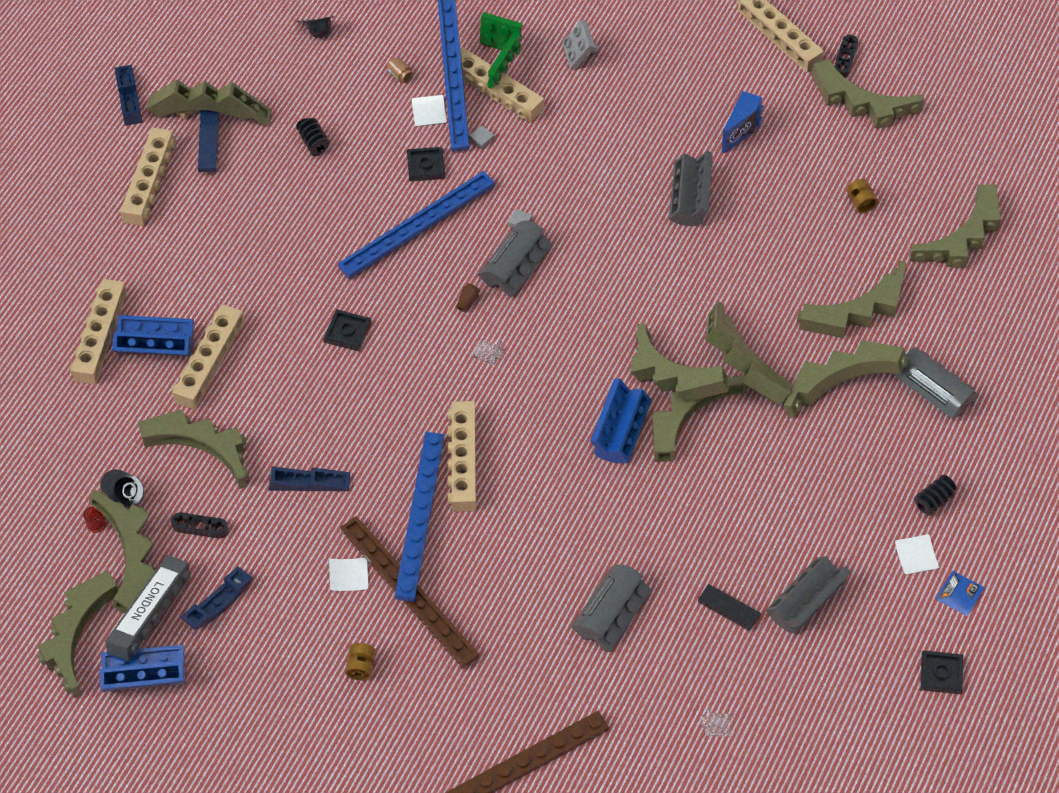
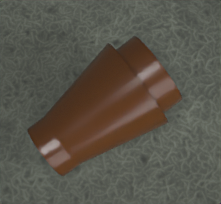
M467 283L466 286H463L456 308L466 312L467 308L479 297L480 290L475 285Z

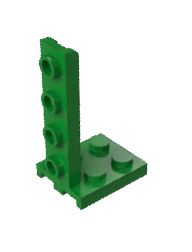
M483 12L481 15L479 43L502 50L488 71L490 79L487 82V87L493 89L495 84L500 82L502 73L507 71L508 64L512 63L515 54L518 55L521 51V28L523 23Z

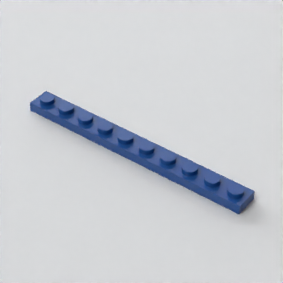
M438 0L452 152L470 149L456 0Z
M482 171L340 261L338 268L348 279L354 277L495 187V182Z
M425 432L395 591L396 600L415 602L444 434Z

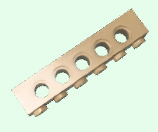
M738 0V11L806 73L812 70L813 63L823 61V49L816 45L808 35H805L797 25L788 20L784 14L779 12L773 4H770L767 0Z
M461 48L463 79L467 84H471L481 93L490 96L494 101L501 103L508 110H512L530 123L544 110L543 97L505 73H502L500 82L496 83L493 89L488 88L487 82L490 79L488 71L492 65L465 48Z
M151 128L120 210L123 223L144 226L146 219H149L151 205L155 203L156 191L160 190L161 178L166 173V164L170 162L171 151L176 146L173 131Z
M103 279L101 285L97 287V297L92 302L91 315L86 319V329L81 334L80 347L76 348V359L70 366V373H72L75 382L97 384L118 322V315L121 313L127 295L125 282Z
M222 304L219 311L215 312L211 325H208L206 328L205 336L198 342L195 354L190 356L187 368L183 369L178 384H175L172 389L175 403L194 410L197 409L245 322L243 311Z
M475 401L452 402V409H448V421H452V425L448 426V437H452V442H448V454H452V459H448V470H452V475H448V487H452V492H448V504H452L453 512L476 511Z

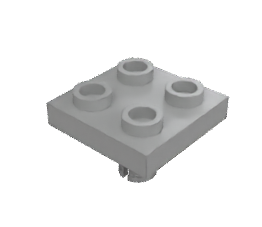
M580 20L562 42L569 66L575 70L590 53L595 55L599 49L598 44L593 42L588 23L585 20Z

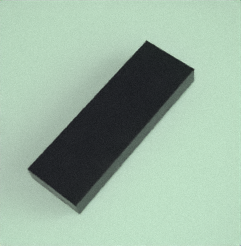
M710 584L707 585L698 598V603L748 631H751L761 614Z

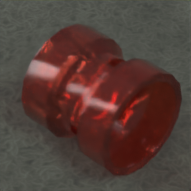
M93 506L84 511L83 517L87 529L92 533L101 532L106 526L104 515Z

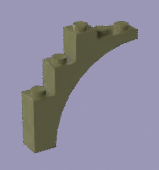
M830 59L813 63L811 75L826 105L844 102L851 117L862 116L868 113L876 129L892 125L893 118H900L904 115L923 111L925 99L922 94L907 97L879 95L866 91L845 79L835 69Z
M978 185L975 195V209L964 225L951 235L940 240L911 245L910 262L947 261V267H966L968 249H982L985 239L984 231L992 232L999 230L1001 216L996 185Z
M645 323L637 324L638 332L635 333V337L639 347L636 348L637 355L632 356L630 371L639 382L653 379L655 386L658 385L661 392L676 389L678 396L681 395L684 402L729 392L728 376L722 365L708 368H693L669 361L653 347L651 334Z
M728 377L729 392L684 402L681 395L678 396L677 392H671L670 412L658 411L652 413L654 462L674 461L678 435L688 419L700 408L723 397L746 394L747 385L742 383V377Z
M183 409L138 422L145 448L164 444H178L203 450L216 457L229 469L240 489L247 487L246 479H249L247 468H242L241 463H244L242 454L245 452L243 446L247 444L244 434L239 433L238 427L218 433L216 424L212 425L210 418L191 423L189 415L185 416Z
M94 489L90 495L89 504L100 511L112 524L119 536L124 551V578L120 589L114 597L112 606L125 614L155 572L153 566L143 563L152 551L153 542L147 536L140 535V532L148 522L149 514L144 508L133 504L127 510L122 503L114 502L104 492H98Z
M108 570L64 592L67 599L64 601V604L68 610L51 618L53 627L50 629L54 637L37 646L40 652L37 654V657L42 666L46 664L49 671L55 670L58 678L62 676L64 682H62L64 689L67 693L71 692L74 698L82 695L74 671V657L78 639L91 617L103 605L112 600L118 592L117 585Z

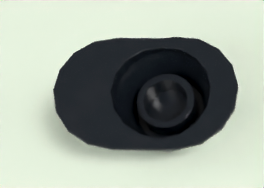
M334 16L321 19L298 20L295 22H304L313 37L322 38L330 35L331 18H334Z
M110 470L101 479V491L107 494L109 499L114 502H120L126 507H131L132 504H138L144 497L142 482L137 477L122 470Z

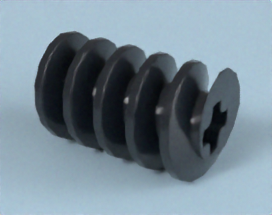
M304 118L297 122L296 129L310 154L315 157L323 154L330 141L324 134L316 118Z
M941 475L939 479L934 480L927 488H924L922 492L914 496V502L919 510L925 515L930 516L932 511L935 512L938 510V507L943 506V502L947 503L949 498L955 496L956 484L947 475Z

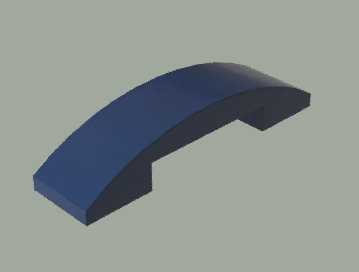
M237 566L224 578V583L200 605L194 604L181 616V619L194 630L206 626L237 600L253 580L252 577Z

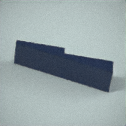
M132 65L115 67L125 126L143 123Z
M200 110L198 172H216L219 112Z
M272 466L268 491H349L350 472L313 467L311 471Z

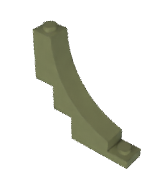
M178 79L151 94L147 109L159 118L179 111L208 110L235 116L242 120L252 117L263 126L269 124L272 111L233 82L218 90L206 81L199 83L193 88H189Z
M899 261L898 268L894 267L893 274L886 273L873 289L854 300L835 305L804 304L803 311L799 310L797 321L800 322L799 329L844 338L847 323L869 328L872 313L895 317L906 262Z
M717 301L707 315L705 341L724 352L723 361L742 372V383L781 405L784 400H787L791 392V382L775 372L753 352L739 334L732 318L724 313V304Z
M861 340L855 354L833 351L826 365L805 361L784 404L787 416L795 418L797 412L801 410L802 404L812 405L826 391L851 378L874 373L901 374L903 368L908 364V356H906L904 347Z

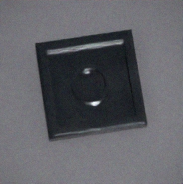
M443 147L407 149L409 182L445 179Z
M336 309L323 341L324 343L359 352L372 320L368 317Z
M922 650L920 690L962 694L963 654Z

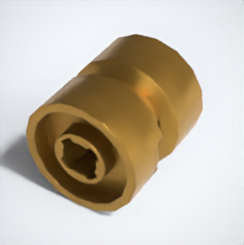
M857 179L847 187V194L853 201V205L858 213H867L877 206L878 199L872 191L868 180Z
M365 643L351 644L345 674L354 680L363 681L370 679L373 671L372 663L375 658V648Z

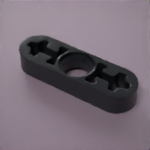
M854 35L843 37L834 65L835 69L844 78L849 75L857 50L858 39ZM850 42L851 46L847 48V44ZM848 54L850 58L845 59L841 55Z
M183 512L176 513L171 518L173 529L179 533L217 539L224 538L228 534L227 522L221 518ZM181 520H184V522H182L181 525L177 524ZM197 522L205 523L202 529L194 527Z

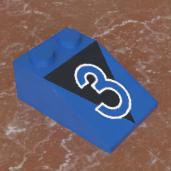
M744 91L741 92L723 129L722 153H726L753 134L757 126L760 127L763 119L761 114L764 109L762 97Z

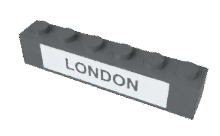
M170 555L165 557L105 640L108 654L130 661L132 656L138 653L140 645L144 640L148 639L154 625L156 626L159 623L164 611L169 609L174 597L179 595L181 587L189 581L191 572L189 571L188 562Z

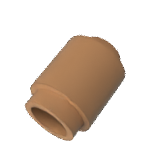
M399 57L393 58L388 62V72L399 82L406 83L412 78L413 72L411 68Z

